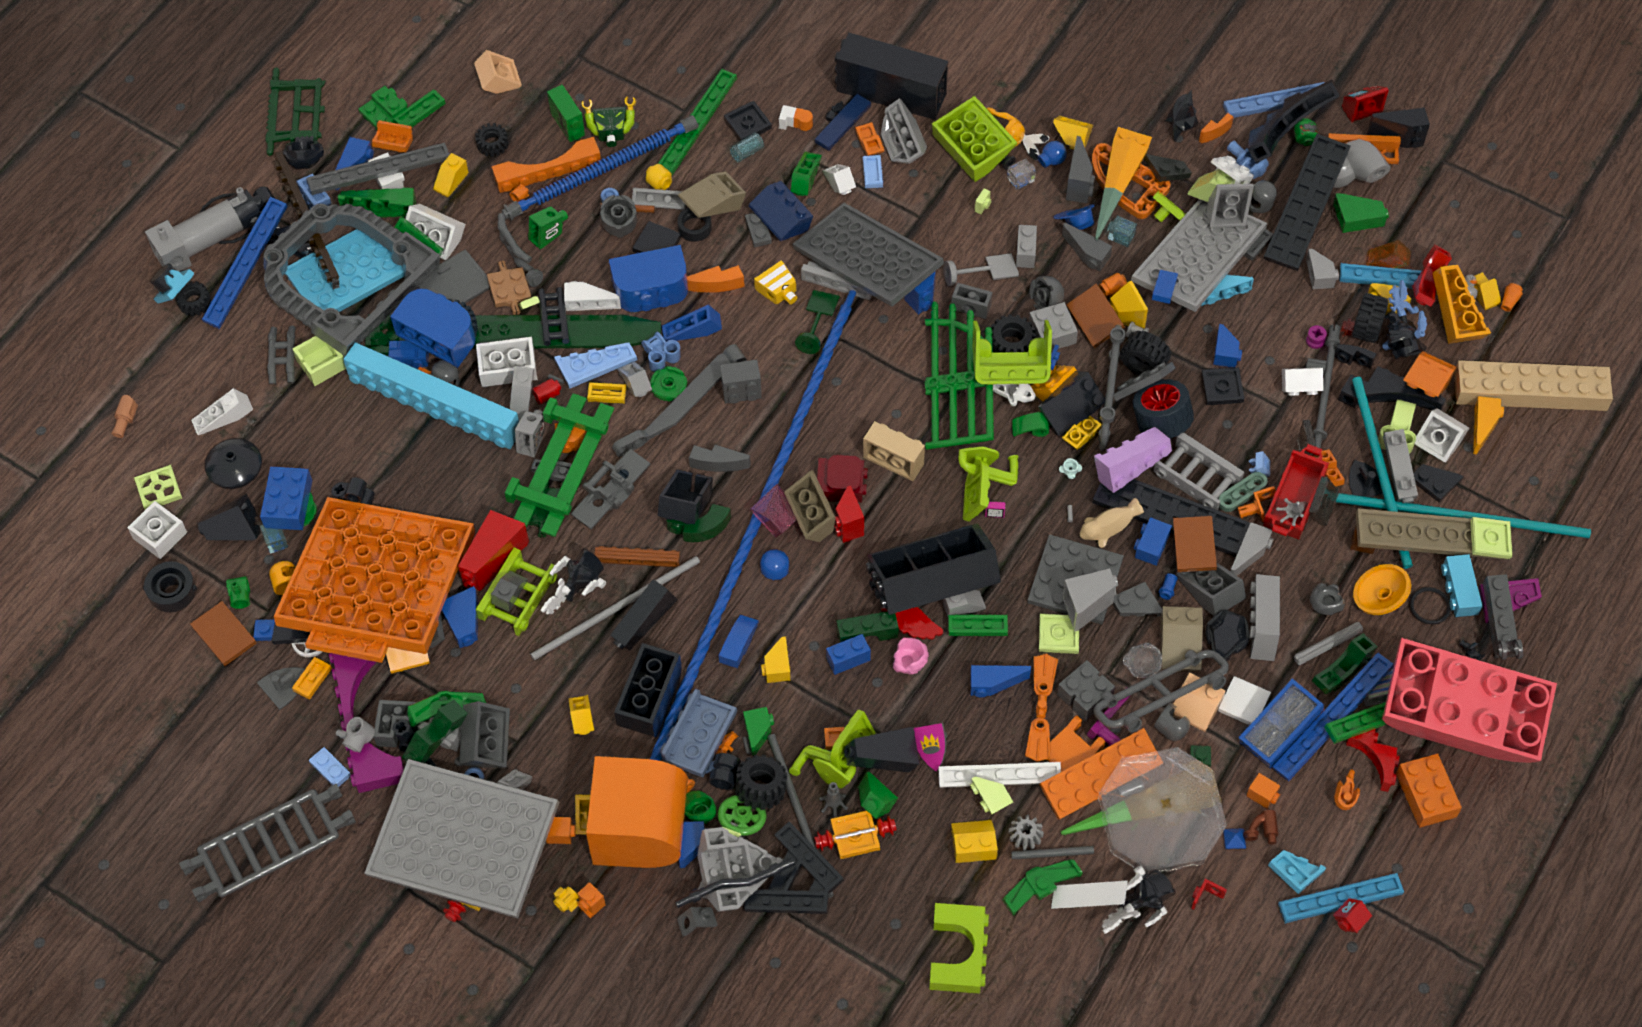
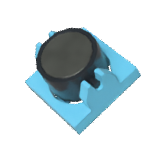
M170 263L163 266L150 281L159 291L154 300L157 303L172 300L193 277L194 273L190 269L179 272Z

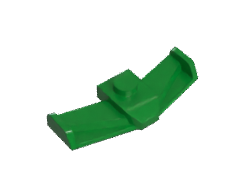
M438 692L431 697L408 706L407 715L411 726L414 727L423 721L433 718L438 709L453 700L463 708V705L477 701L486 703L483 693Z
M1074 859L1042 868L1034 867L1026 872V876L1002 901L1012 916H1014L1034 895H1036L1038 900H1041L1056 891L1057 887L1054 883L1074 877H1081L1082 871Z

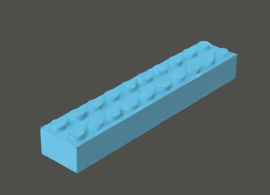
M356 342L343 359L349 379L355 384H362L371 391H378L387 398H394L403 405H410L419 412H426L435 419H442L451 426L460 427L467 433H473L483 440L492 441L501 448L511 449L516 441L515 428L519 423V419L515 411Z

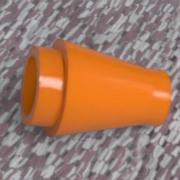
M1510 283L1505 287L1501 305L1502 310L1507 312L1512 310L1523 295L1521 286Z

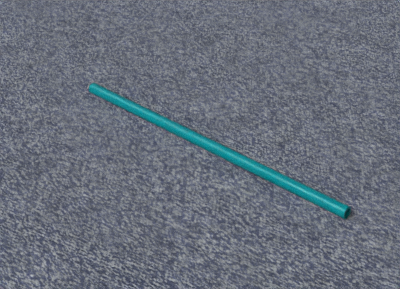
M1319 491L1318 500L1387 509L1384 499ZM1395 501L1398 511L1509 521L1510 527L1582 538H1590L1591 529Z

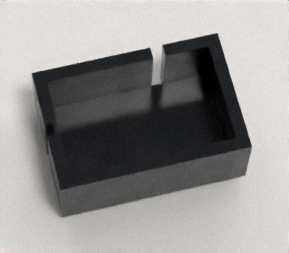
M676 470L659 496L658 516L667 520H677L685 524L695 525L711 498L713 477L696 474L694 492H692L693 473Z

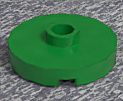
M664 367V369L655 371L651 376V391L655 397L663 401L675 400L688 386L685 374L676 367Z

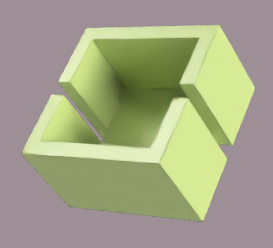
M317 336L293 348L296 361L303 371L306 372L314 386L346 369L343 355Z

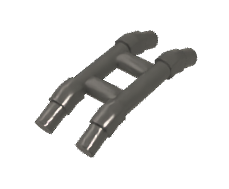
M498 214L497 225L500 231V240L505 244L517 267H522L523 270L529 272L531 269H534L527 264L531 262L532 257L521 250L510 234L505 222V214Z
M293 325L288 328L287 341L277 342V328H270L268 335L269 384H276V365L286 364L287 383L295 382L293 348L296 327ZM287 348V357H276V349Z

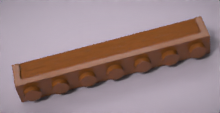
M595 547V555L601 563L678 567L680 563V551Z

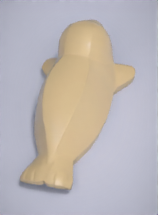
M1134 498L1128 506L1108 509L1095 518L1088 517L1084 521L1080 537L1083 540H1098L1099 547L1104 548L1111 536L1122 531L1131 522L1133 517L1143 514L1144 510L1139 501Z

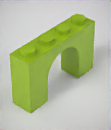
M935 903L933 930L953 931L964 934L971 941L974 951L969 959L959 964L931 963L929 990L980 994L981 986L985 987L986 974H981L982 966L986 967L987 954H983V946L987 947L988 934H984V927H988L989 914H985V907Z

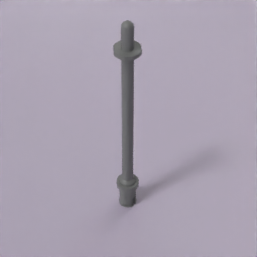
M1334 324L1329 326L1328 338L1325 341L1328 353L1323 379V391L1321 392L1316 429L1310 433L1311 438H1314L1313 446L1321 448L1322 440L1327 438V432L1323 429L1335 349L1340 344L1339 335L1341 327L1336 324L1335 330H1333Z

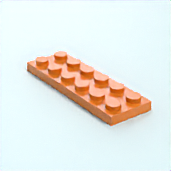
M1143 728L1039 783L1059 820L1114 791L1118 787L1129 783L1133 779L1157 768L1163 762L1146 730Z

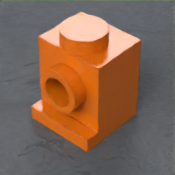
M590 882L577 893L579 898L577 902L578 907L590 919L606 905L604 896Z

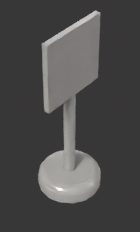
M1012 253L986 257L988 266L957 270L955 263L949 260L944 262L943 267L944 278L948 286L956 284L957 274L990 270L993 280L1019 277V273Z

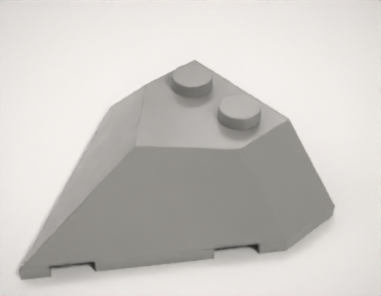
M723 827L702 830L697 855L704 887L720 879L749 878L768 869L774 863H781L783 859L768 854V851L742 837L734 836ZM766 879L751 886L723 887L706 895V897L718 912L735 910Z

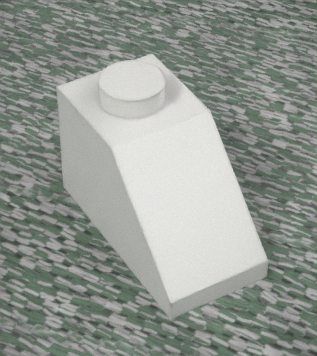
M837 164L823 170L834 192L845 195L856 187L850 167Z

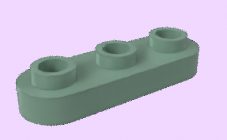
M1261 472L1250 474L1219 496V508L1225 512H1231L1254 497L1253 492L1266 488L1267 477Z

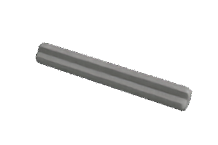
M1356 622L1295 654L1294 660L1298 665H1301L1362 633L1363 627L1359 622Z

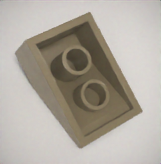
M1163 606L1160 617L1161 670L1184 660L1185 654L1189 650H1193L1196 653L1202 651L1203 635L1202 608ZM1202 660L1197 666L1190 665L1180 671H1201Z

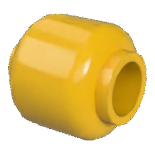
M656 164L647 169L646 182L654 189L666 190L672 183V174L661 164Z

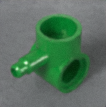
M247 576L227 579L230 606L234 609L248 607L250 605V586Z

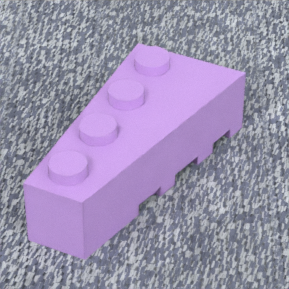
M1153 427L1137 435L1133 441L1126 440L1122 442V446L1116 449L1114 447L1107 449V453L1104 455L1100 453L1095 455L1099 481L1113 493L1123 488L1132 479L1138 477L1146 469L1152 467L1156 462L1172 452L1170 438L1156 427Z

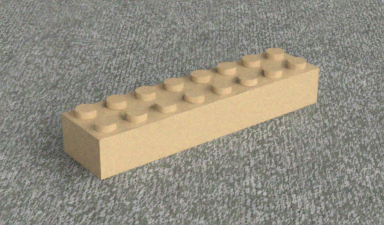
M1458 361L1454 373L1456 404L1475 405L1478 396L1499 398L1501 399V406L1608 411L1613 400L1610 367Z

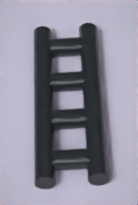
M558 287L556 288V293L545 294L544 289H539L538 299L540 301L539 308L544 345L549 346L551 340L562 339L564 344H568L570 339L563 288ZM557 300L558 306L547 307L546 301ZM559 313V319L548 320V314ZM560 326L561 332L550 333L549 327Z

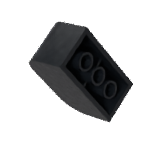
M642 643L614 712L617 726L652 737L659 735L679 685L682 670L680 654Z

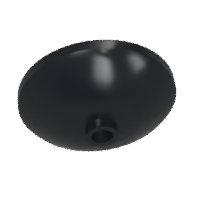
M241 438L227 439L218 443L209 451L205 460V471L210 481L225 489H236L251 483L258 476L262 467V456L259 449L252 442Z

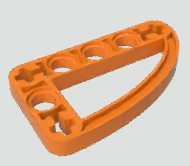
M1100 143L1093 151L1091 165L1098 184L1104 190L1106 176L1100 167L1099 161L1107 166L1109 165L1110 158L1108 157H1110L1112 147L1108 144ZM1140 164L1131 180L1148 190L1136 204L1122 195L1118 205L1134 217L1146 219L1159 205V202L1156 200L1150 201L1147 197L1154 196L1158 191L1166 196L1170 190V182H1159L1149 168ZM1145 175H1148V176H1150L1152 179L1149 180V181H1146V180H1144L1142 177L1145 176Z

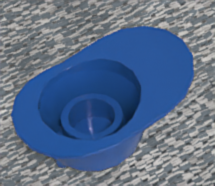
M1092 204L1080 209L1061 212L1053 216V218H1064L1069 225L1082 230L1094 224L1091 208L1095 205Z

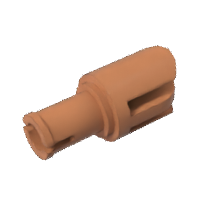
M128 395L121 397L114 415L117 421L112 435L117 438L124 437L127 424L133 422L138 408V404Z

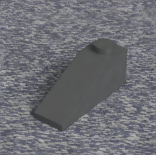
M1067 223L1063 224L1062 236L1083 263L1091 269L1101 271L1111 257L1112 246L1099 239L1095 240V237Z

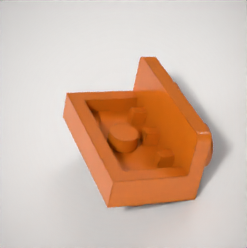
M379 120L377 122L378 131L372 140V147L406 153L413 141L412 127Z

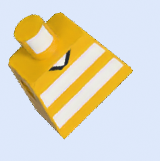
M779 261L754 278L755 290L774 304H779L786 300L791 305L798 298L794 294L796 292V281L782 261Z

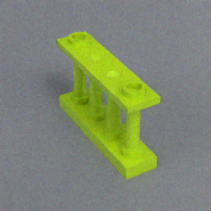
M513 548L476 608L478 619L486 621L488 616H496L514 624L515 634L520 636L521 632L527 629L530 617L550 584L556 581L557 573L553 576L550 575L554 564H551L548 570L545 571L523 561L521 550ZM521 568L542 577V580L538 586L528 582L523 589L533 593L528 602L517 598L513 605L524 609L519 618L495 608V605L492 604L491 593L504 575L510 571L515 573L517 569Z

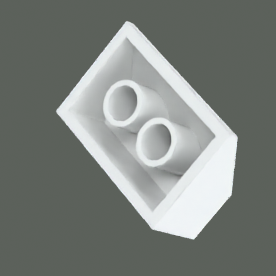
M421 204L409 206L406 220L444 249L440 256L444 260L448 259L461 241L465 224Z

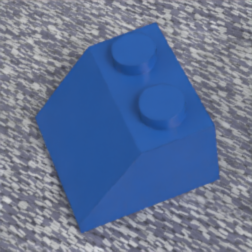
M936 271L905 296V301L918 315L931 308L934 299Z

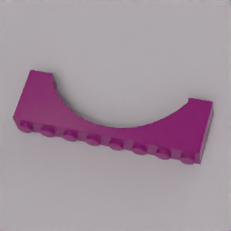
M329 653L330 662L334 663L335 669H332L334 681L337 680L338 686H335L336 696L341 699L338 709L340 716H344L341 726L342 730L346 731L348 722L354 718V701L358 688L365 675L377 662ZM369 742L364 744L360 753L345 747L346 751L350 750V757H347L349 768H353L354 772L353 775H350L352 786H356L359 793L399 784L404 771L401 756L394 757L386 754Z

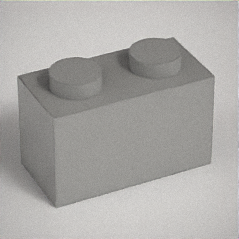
M1019 225L1016 267L1034 268L1037 226Z

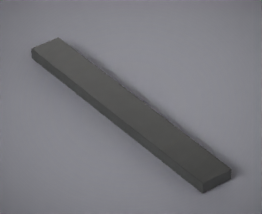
M441 143L307 177L306 179L310 192L314 195L443 162L450 154L446 144Z

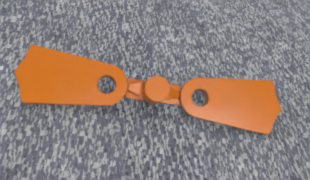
M1047 653L1033 657L1034 691L1038 695L1036 717L1038 718L1034 719L1031 723L1025 757L1036 762L1050 759L1049 723L1044 718L1047 712V696L1051 694L1058 659L1051 657ZM1044 685L1047 687V689L1042 690L1040 689V686ZM1041 723L1044 727L1038 728L1037 724Z

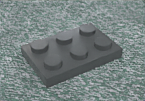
M1162 362L1155 366L1154 369L1150 371L1148 369L1139 374L1138 377L1126 380L1117 387L1118 391L1114 393L1115 400L1124 398L1164 378L1175 369L1173 362L1168 364Z

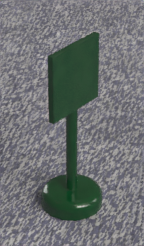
M813 290L806 310L817 314L810 333H800L796 337L795 345L798 350L806 354H815L819 351L821 343L819 338L814 335L821 314L833 316L840 298L839 295Z

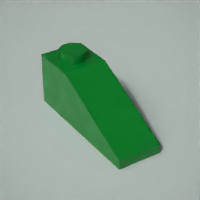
M804 152L792 173V193L798 196H808L812 189L822 155Z

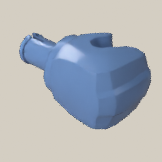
M1232 141L1228 145L1227 150L1237 157L1236 163L1247 167L1250 173L1254 175L1253 179L1261 177L1266 172L1269 165L1267 159L1255 163L1248 148L1244 150L1236 141Z

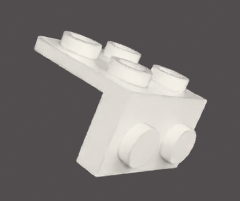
M1231 156L1213 158L1211 161L1217 167L1216 170L1221 169L1235 179L1234 184H1250L1254 177L1247 167L1238 165Z

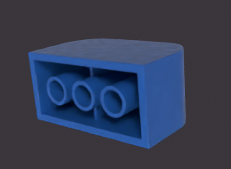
M681 245L609 259L614 292L620 297L621 308L628 312L649 311L654 308L667 307L681 302L687 296V271Z
M427 289L414 290L406 295L390 316L397 336L457 368L475 344V333L469 313L459 303L447 300L440 293L436 294Z

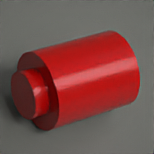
M550 378L532 388V394L537 403L542 405L550 397L555 398L560 395L561 386L557 380L554 381Z

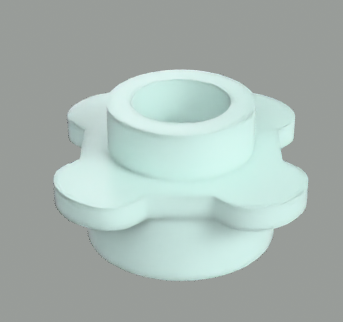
M1071 458L1066 459L1064 464L1059 467V471L1065 473L1069 479H1074L1077 472L1082 470V466Z

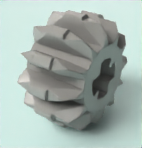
M1026 815L1023 820L1019 816L1017 821L1011 822L1012 828H1009L1008 833L1011 835L1010 841L1016 842V848L1022 845L1023 850H1026L1027 846L1033 850L1035 844L1039 845L1041 843L1040 838L1043 837L1044 832L1041 831L1042 824H1036V817L1029 820V815Z

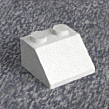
M1436 408L1431 411L1416 436L1415 445L1443 462H1447L1460 445L1469 427Z

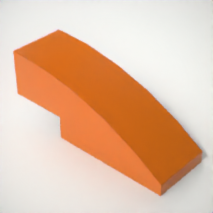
M739 265L721 271L719 266L687 276L688 291L712 293L735 290L744 287V276Z

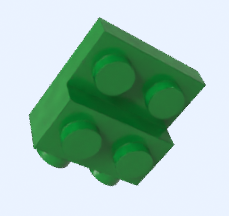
M383 86L371 95L372 100L358 110L378 130L377 122L379 120L394 123L393 118L404 111L408 104L403 98L399 99L393 88L388 89L386 86Z

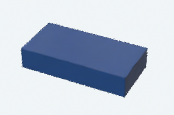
M1165 270L1159 271L1152 300L1170 304L1178 273Z

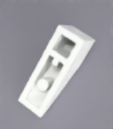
M572 281L564 283L566 311L621 309L620 297L617 294L584 282Z

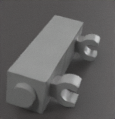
M1404 429L1385 432L1383 439L1396 500L1402 503H1413L1418 493Z

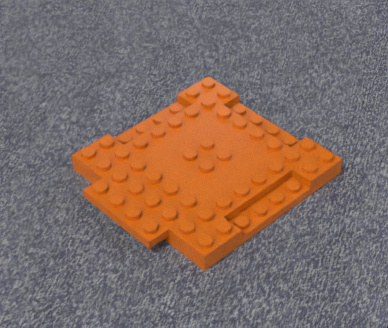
M327 497L273 616L276 626L310 632L305 643L307 649L380 663L383 662L388 647L427 654L439 625L438 617L458 571V566L474 538V524Z

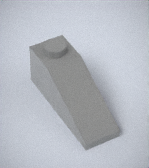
M514 366L510 410L517 412L520 421L524 413L529 412L534 369Z
M1252 522L1250 523L1230 572L1236 576L1261 558L1266 548H1271L1274 540L1271 538V529Z

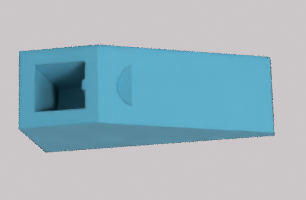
M1226 275L1201 306L1213 304L1221 299H1229L1240 293H1247L1252 289L1253 277Z

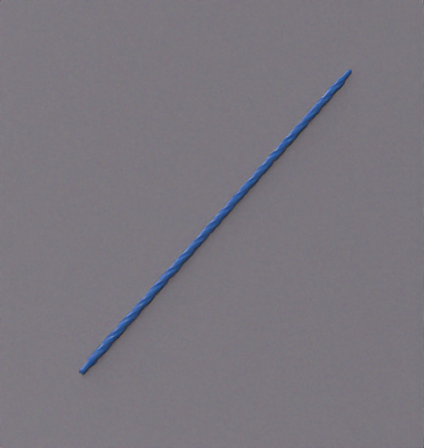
M854 290L849 291L845 303L841 305L811 380L807 385L791 427L782 444L781 451L777 456L750 524L746 529L718 599L709 616L708 623L698 642L697 649L692 656L663 729L653 748L651 760H662L660 754L661 747L664 743H667L671 728L677 724L678 715L685 706L688 693L693 687L699 667L709 649L710 641L718 628L721 615L726 609L732 589L737 583L743 563L747 559L752 547L753 539L757 535L764 513L769 507L774 489L777 487L782 476L784 465L787 463L793 450L794 441L801 431L804 418L808 414L813 402L814 394L819 388L824 371L833 355V349L837 345L843 331V325L846 323L852 310L851 305L856 295Z

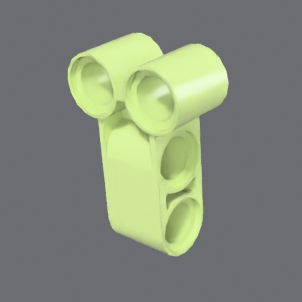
M1397 399L1391 424L1382 427L1378 437L1382 449H1385L1383 439L1385 432L1404 429L1409 453L1412 452L1416 442V435L1410 431V426L1416 404Z

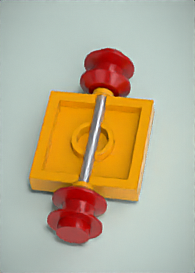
M868 811L830 819L834 835L826 830L824 835H820L817 832L814 841L816 849L820 848L821 852L827 846L832 850L834 843H836L839 857L844 859L880 850L877 833L883 838L885 833H890L893 836V831H896V824L894 819H890L887 816L886 821L878 818L877 825H874L872 815Z

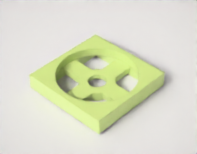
M171 465L134 477L145 510L154 501L162 506L182 499ZM158 475L168 476L170 479L162 481ZM151 478L150 486L143 488L146 481ZM157 484L161 485L159 490H155L154 487ZM174 486L173 493L165 496L163 492L165 488ZM154 493L157 496V500L149 501L145 498V495Z

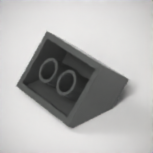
M479 701L463 705V709L468 714L462 723L459 764L480 768H506L510 709Z

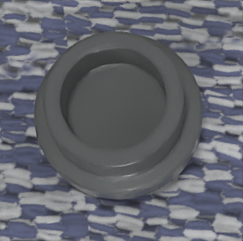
M531 269L527 273L526 281L531 287H536L542 282L543 273L540 270Z

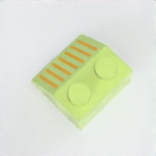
M1221 169L1215 170L1199 177L1189 190L1188 195L1208 202L1217 184H1234L1235 179Z

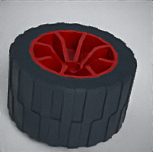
M1160 379L1138 390L1134 395L1133 408L1141 433L1156 427L1168 438L1177 437L1184 433L1194 420L1189 391L1179 381Z

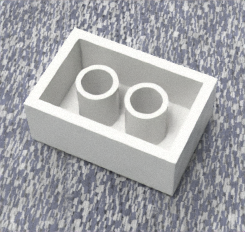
M532 337L476 344L482 387L512 383L514 366L533 368V380H538Z

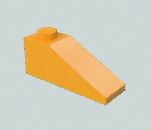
M1482 396L1477 398L1474 408L1473 454H1478L1496 427L1499 418L1503 417L1504 406H1501V399Z

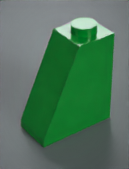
M1341 193L1335 194L1333 207L1342 233L1385 226L1389 213L1382 201Z

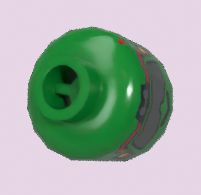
M1304 118L1294 126L1296 142L1304 146L1312 145L1316 134H1318L1317 125L1314 121Z

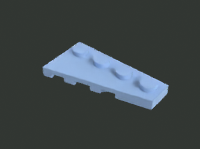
M630 343L608 346L598 351L592 349L582 354L576 352L566 357H561V355L555 356L554 360L570 389L633 361L635 362L637 361V356Z

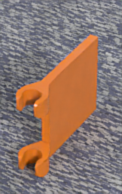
M1075 716L1050 742V759L1046 761L1060 762L1061 772L1098 753L1105 747V740L1102 737L1097 738L1090 747L1074 732L1082 725V719L1078 716Z

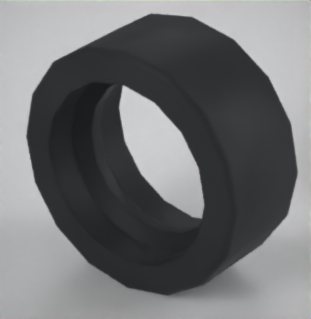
M690 208L684 209L677 219L678 232L681 233V237L691 242H699L707 238L712 231L711 216L698 218L705 222V226L698 230H690L684 227V223L689 219L698 217Z

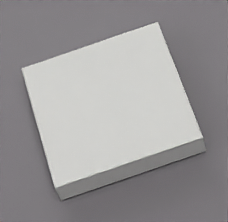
M1234 676L1218 712L1250 725L1263 711L1271 692Z

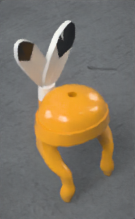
M986 108L992 115L1007 119L1009 123L1005 130L1016 140V146L1023 141L1030 157L1038 160L1039 151L1035 144L1046 143L1049 141V136L1045 134L1025 135L1024 126L1018 119L1006 112H997L993 108Z

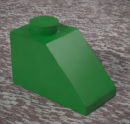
M767 707L743 712L752 756L756 755L768 739V735L771 734V726L774 725L772 713L768 714Z
M870 772L866 773L858 786L861 806L875 819L889 813L898 799L895 794Z

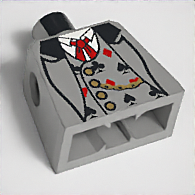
M535 410L533 413L527 411L515 428L517 453L535 457L545 432L542 411Z

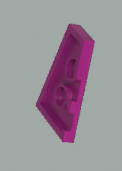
M1538 578L1508 581L1513 611L1541 599L1542 595ZM1480 584L1479 592L1485 622L1487 624L1489 623L1484 589L1483 584Z

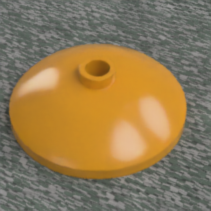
M1383 564L1375 566L1366 571L1356 582L1353 591L1354 601L1358 608L1367 614L1383 615L1390 613L1407 600L1411 591V580L1407 572L1397 565Z

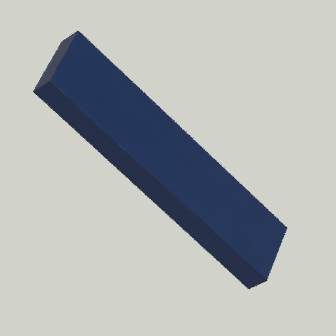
M856 94L815 138V143L830 151L871 107V102Z

